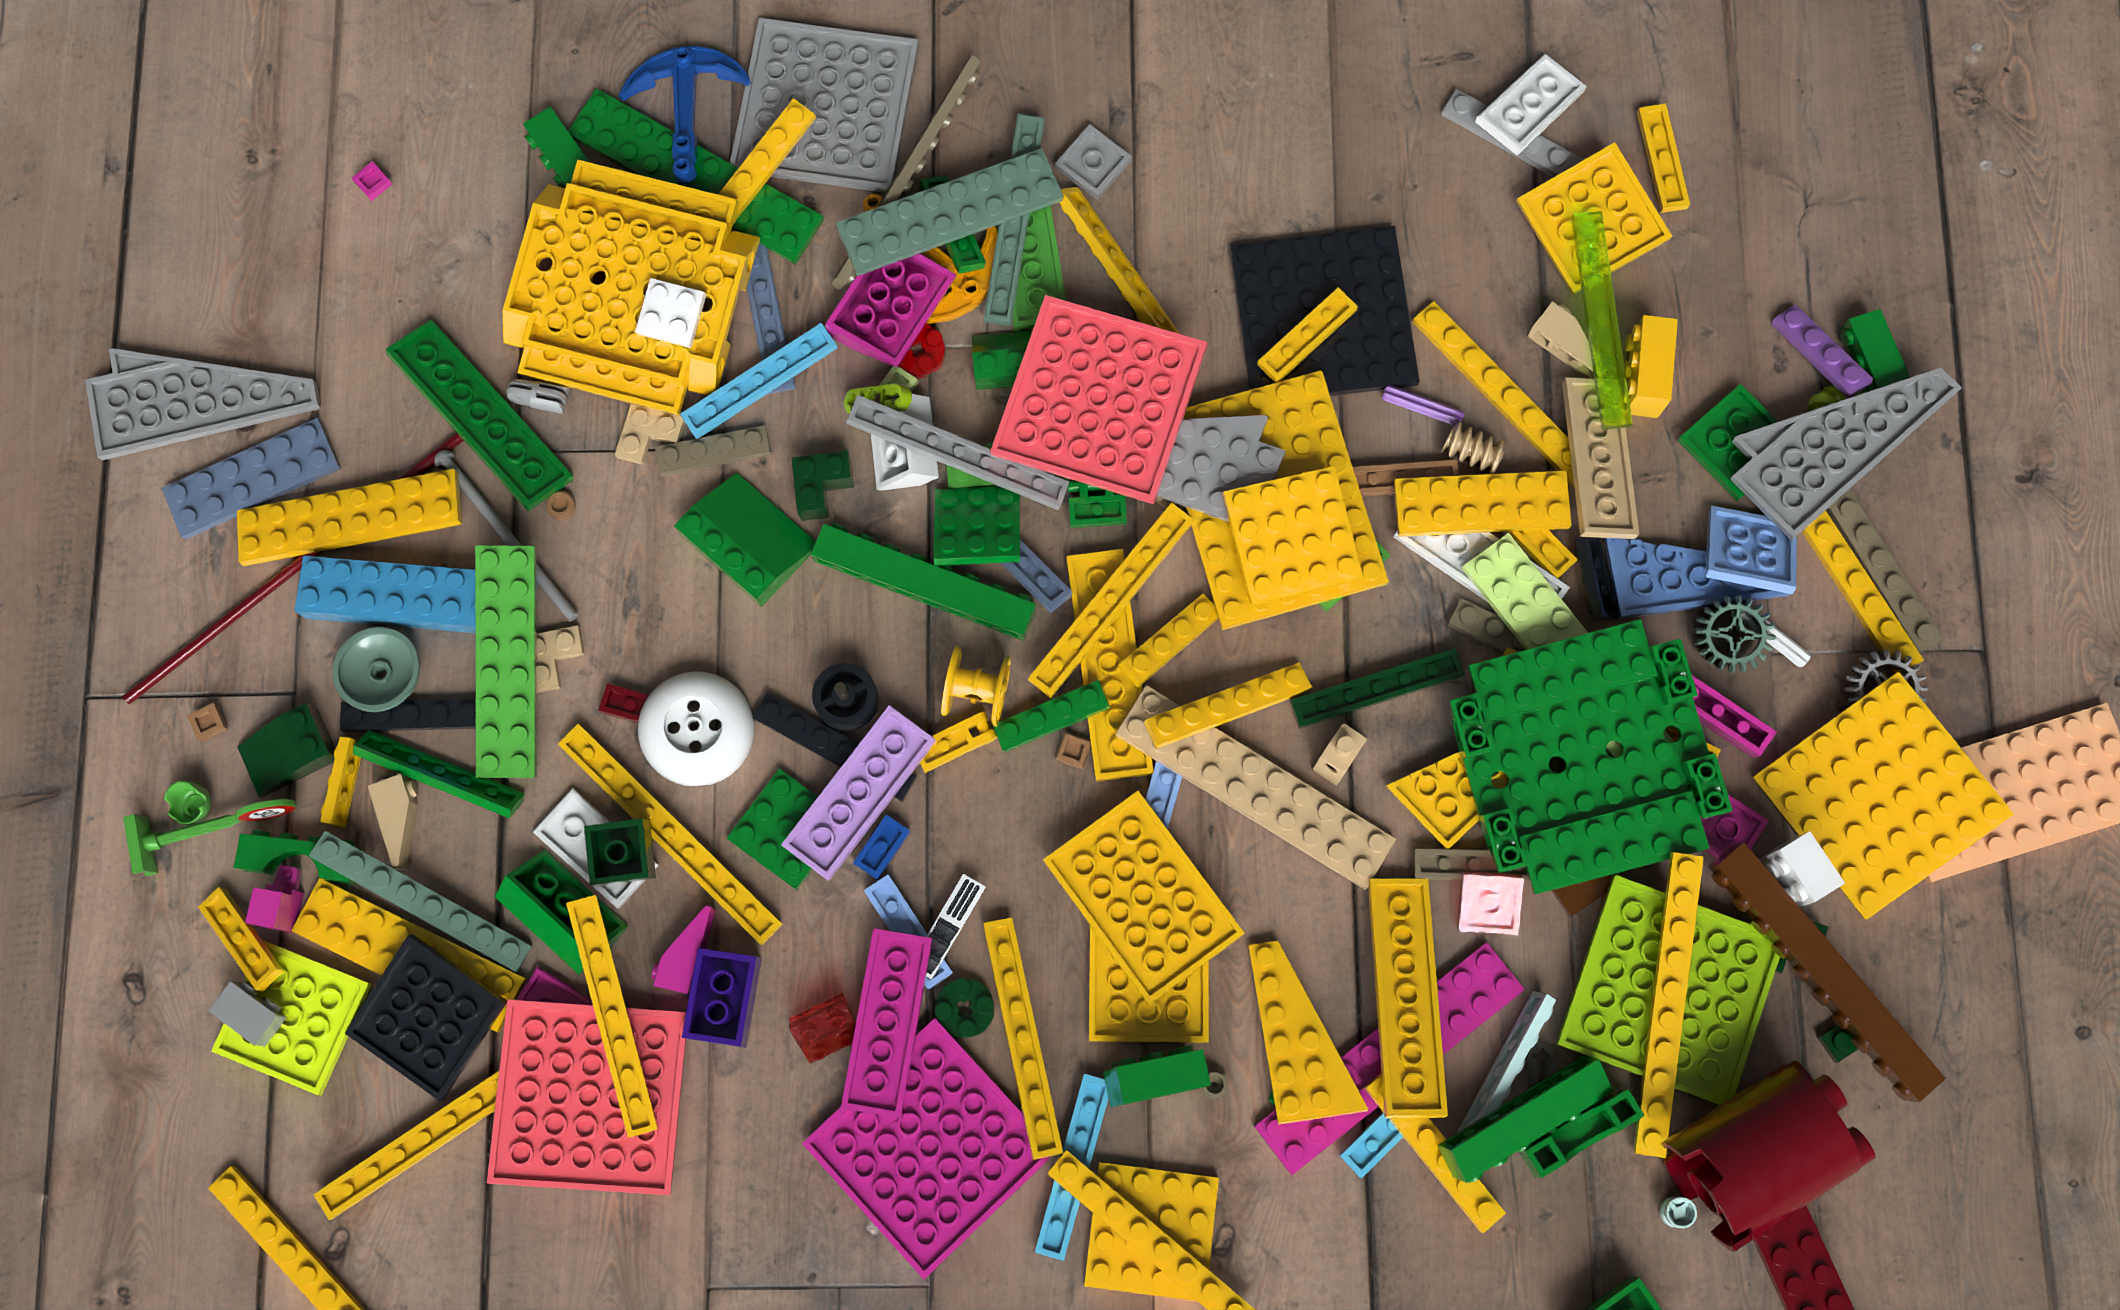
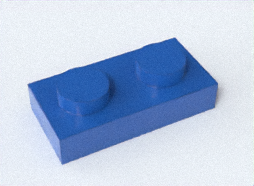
M885 815L853 864L876 880H879L911 831L888 815Z

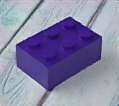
M698 948L682 1038L746 1048L762 959L756 956Z

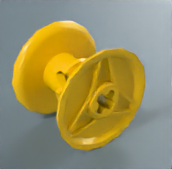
M956 645L947 671L941 714L942 716L948 715L955 697L970 699L971 704H976L977 701L993 704L991 721L997 727L1008 687L1011 656H1006L1003 660L998 676L984 673L982 668H977L976 671L961 668L962 650L960 646Z

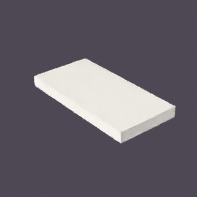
M1544 54L1480 113L1475 122L1513 153L1519 155L1584 93L1587 86L1548 55Z
M572 788L536 827L533 833L589 882L584 826L610 823V821ZM654 861L656 869L658 867V864ZM645 880L593 887L616 908L620 909Z

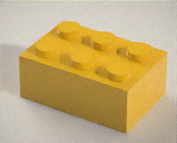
M1643 315L1639 323L1634 324L1632 333L1627 335L1625 351H1629L1628 361H1625L1623 367V377L1627 378L1626 387H1623L1621 392L1622 403L1625 404L1624 414L1658 418L1671 401L1678 319Z

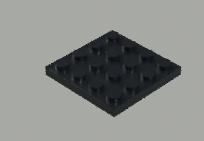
M410 934L402 943L345 1034L434 1098L442 1101L446 1098L506 1005L507 1000L414 934Z

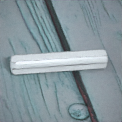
M1742 611V623L1752 631L1759 632L1755 620L1749 614ZM1764 620L1765 625L1770 623L1768 620ZM1777 627L1767 629V634L1776 635V639H1766V642L1795 665L1803 667L1810 660V653Z

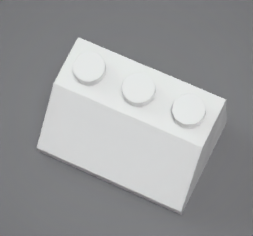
M912 394L910 406L901 413L933 426L930 397ZM893 397L891 398V400L895 401V399H898L899 397ZM871 434L877 490L921 486L939 478L936 460Z

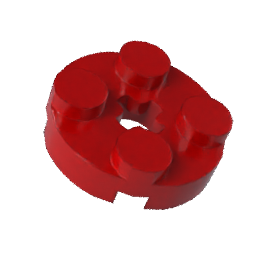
M925 324L898 367L916 379L925 378L926 375L938 371L946 355L941 333L934 327ZM916 345H921L925 352L919 353L918 357L913 356V351L910 349Z

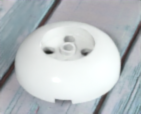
M708 672L678 674L658 685L646 699L638 721L640 747L649 764L657 773L669 781L684 786L715 784L733 774L747 758L754 740L753 714L742 692L725 678ZM693 700L700 703V708L696 712L688 710V704ZM714 719L721 721L722 725L718 731H712L709 728V723ZM674 722L679 723V732L671 734L668 731V725ZM692 722H699L700 724L696 731L690 730L689 725ZM693 741H699L702 745L701 750L697 753H693L689 749Z

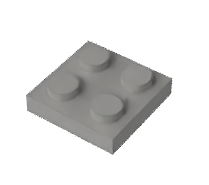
M1089 124L1055 163V169L1098 200L1132 161V155Z

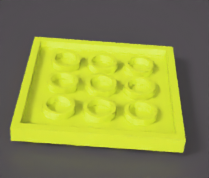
M262 940L284 972L263 992L258 991L257 995L264 1000L270 998L282 1007L280 1012L287 1016V1018L265 1047L253 1045L224 1023L211 1052L322 1096L349 1037L345 1032L363 1006L372 984ZM245 976L244 981H247V982L250 983V981H249V980L247 979V977Z

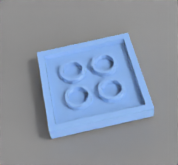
M1711 505L1708 512L1705 577L1793 594L1796 589L1797 536L1791 541L1767 516Z

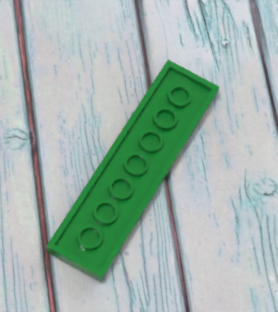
M432 320L385 349L386 355L527 511H530L573 481V475Z

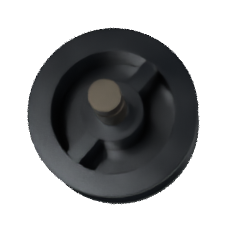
M840 663L828 667L817 677L812 689V701L815 710L828 726L836 730H857L865 726L877 711L879 702L877 688L870 675L857 665Z

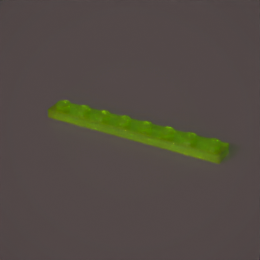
M1602 211L1574 213L1571 219L1601 430L1630 428L1633 423Z

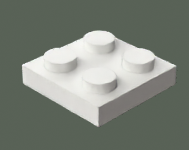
M650 278L635 333L692 348L707 294L703 291Z

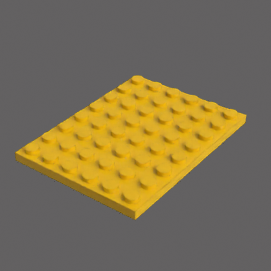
M1322 370L1186 408L1183 419L1268 416L1260 442L1285 450V456L1275 479L1335 466L1363 578L1250 605L1230 524L1185 507L1187 515L1194 519L1191 525L1222 630L1384 586L1389 583Z

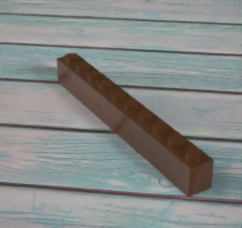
M1744 842L1733 844L1708 866L1713 872L1711 875L1713 880L1721 888H1726L1733 896L1731 900L1739 910L1748 913L1753 919L1751 921L1753 927L1760 934L1766 935L1773 943L1771 947L1774 952L1781 958H1786L1793 966L1791 968L1793 974L1800 981H1806L1813 990L1811 994L1814 999L1821 1005H1826L1833 1013L1831 1015L1833 1021L1852 1035V1043L1858 1050L1869 1055L1873 1060V1068L1883 1077L1887 1076L1892 1082V1089L1898 1097L1904 1101L1921 1102L1946 1079Z

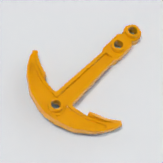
M878 194L868 195L863 201L864 212L877 208L882 197ZM870 202H878V204L874 207L869 206ZM995 226L987 229L986 238L981 248L986 261L984 269L958 274L952 259L938 247L919 253L956 274L954 281L949 287L952 291L941 299L926 323L932 324L955 320L973 311L987 298L998 236ZM969 287H976V290L972 293L966 291Z

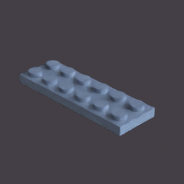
M315 418L161 489L179 533L186 540L237 517V510L266 504L340 470L341 466L322 422Z

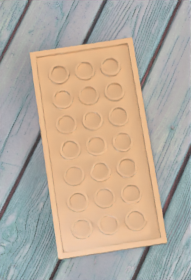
M2108 703L1962 747L1961 749L2008 805L2014 815L1927 876L1926 881L1927 883L1934 882L2119 824L2120 732Z

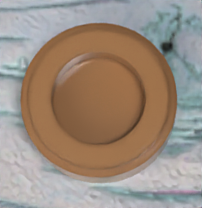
M557 491L547 499L546 509L551 517L564 521L573 516L576 510V503L569 493Z

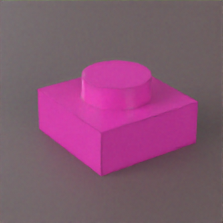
M373 161L351 178L371 201L392 185L391 181Z

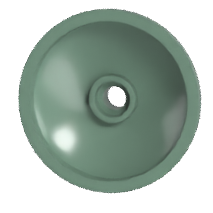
M384 627L362 630L350 637L339 649L333 663L332 675L334 685L339 695L348 704L359 710L367 712L389 710L402 703L414 690L420 676L418 652L412 642L396 630ZM382 671H387L386 676L379 679V674Z

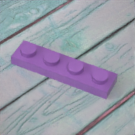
M1796 304L1773 319L1772 326L1847 399L1854 397L1872 384L1873 378Z

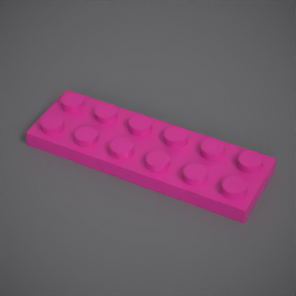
M873 928L841 1108L897 1118L902 1117L932 938Z

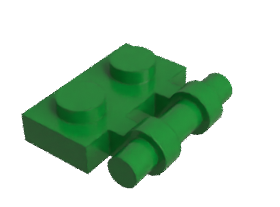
M1068 481V492H1079L1080 497L1068 498L1070 528L1127 525L1125 495H1114V492L1078 481ZM1105 490V496L1088 497V491Z

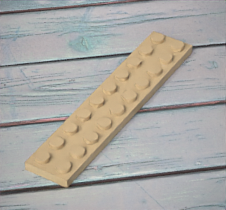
M1145 686L1115 736L1364 890L1369 887V879H1373L1396 838L1215 727L1156 749L1144 725L1145 720L1180 707V705L1149 686Z

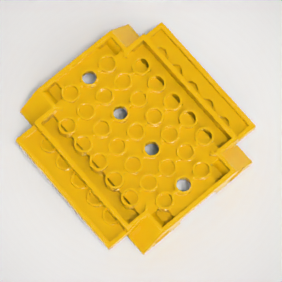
M577 160L571 184L567 183L566 188L548 184L533 202L503 306V343L524 349L517 373L678 416L681 413L687 387L691 392L706 396L718 390L731 346L726 339L740 290L746 292L760 242V237L737 231L731 232L739 204L738 200ZM544 258H551L553 262L552 267L548 271H541L539 268V264ZM598 271L605 272V281L600 285L593 284V275ZM650 278L703 291L707 294L706 298L712 299L713 306L711 310L701 313L692 348L635 333Z

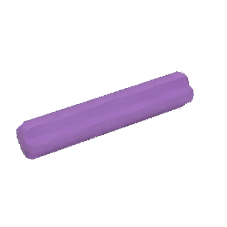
M1387 385L1382 395L1384 401L1454 426L1458 422L1462 423L1464 417L1462 410L1392 385Z

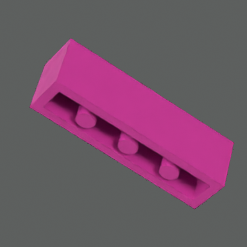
M1692 675L1698 694L1693 700L1700 723L1750 757L1761 756L1777 731Z

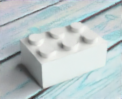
M1810 831L1779 845L1758 858L1799 907L1814 903L1845 884Z

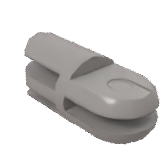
M522 379L510 381L506 390L508 399L514 403L559 414L564 413V406H566L567 397L570 393V388L566 386Z

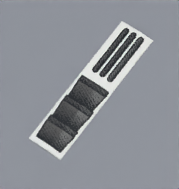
M965 874L960 878L926 936L933 939L926 975L930 979L934 977L986 888Z

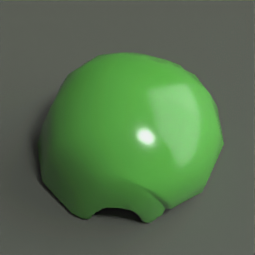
M179 780L171 784L164 794V800L170 806L167 814L180 825H192L202 822L207 818L211 808V796L202 784Z

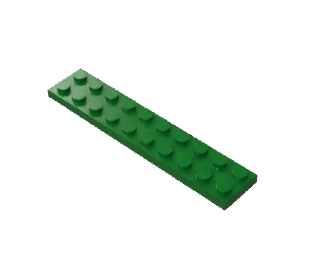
M597 88L568 130L574 140L634 174L717 195L738 169L697 145V162L694 165L697 171L696 178L690 183L678 182L672 170L674 165L672 158L674 132ZM765 183L747 208L736 219L732 229L737 232L760 237L759 245L796 265L825 219L823 215Z

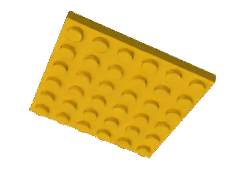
M1899 671L1752 777L1798 836L1809 831L1812 833L1845 882L1839 889L1864 920L1873 916L2014 815L2012 810Z

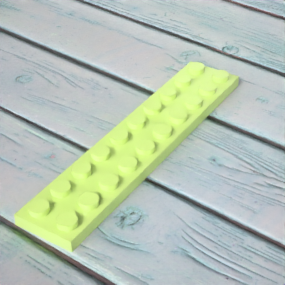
M1509 533L1461 568L1525 650L1588 633ZM1664 730V738L1670 743H1675L1667 731ZM1611 741L1606 746V752L1610 757L1618 758L1622 753V748L1619 743Z

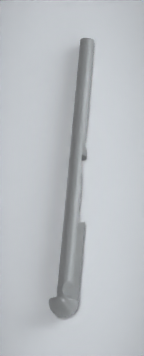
M449 450L439 451L434 458L435 466L437 468L445 467L447 470L455 469L459 474V487L506 545L522 546L452 461L455 457L454 453ZM536 563L537 583L568 621H573L578 616L577 612Z

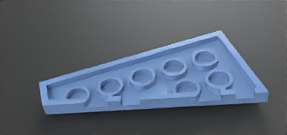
M1603 538L1619 619L1712 607V601L1718 600L1721 605H1724L1723 597L1727 595L1730 597L1731 604H1734L1736 595H1741L1742 602H1745L1749 597L1756 601L1791 595L1705 577L1706 551L1666 544L1656 545L1645 543L1638 539Z

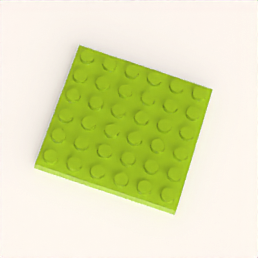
M1618 875L1612 876L1556 1045L1643 1076L1666 893ZM1699 905L1697 907L1675 1089L1721 1105L1735 1096L1780 956L1772 949L1771 945L1773 943L1766 935L1760 934L1753 925Z

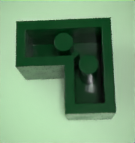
M840 451L792 457L796 508L801 521L829 518L827 491L854 488L852 460L849 452Z

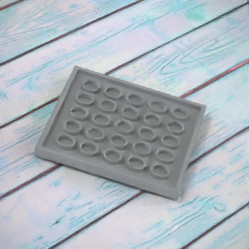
M759 18L748 70L751 84L745 86L730 164L737 168L741 166L794 98L813 112L817 118L771 177L886 193L895 178L919 48L918 39Z

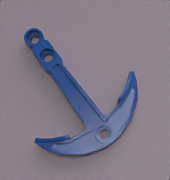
M700 46L672 48L651 57L634 70L619 94V98L625 101L639 92L654 88L656 86L654 80L673 76L675 132L673 134L672 158L674 165L672 170L676 180L684 184L692 182L697 176L694 166L697 162V138L694 133L697 75L699 73H716L717 77L721 80L735 81L745 86L751 84L745 70L733 58L716 49Z

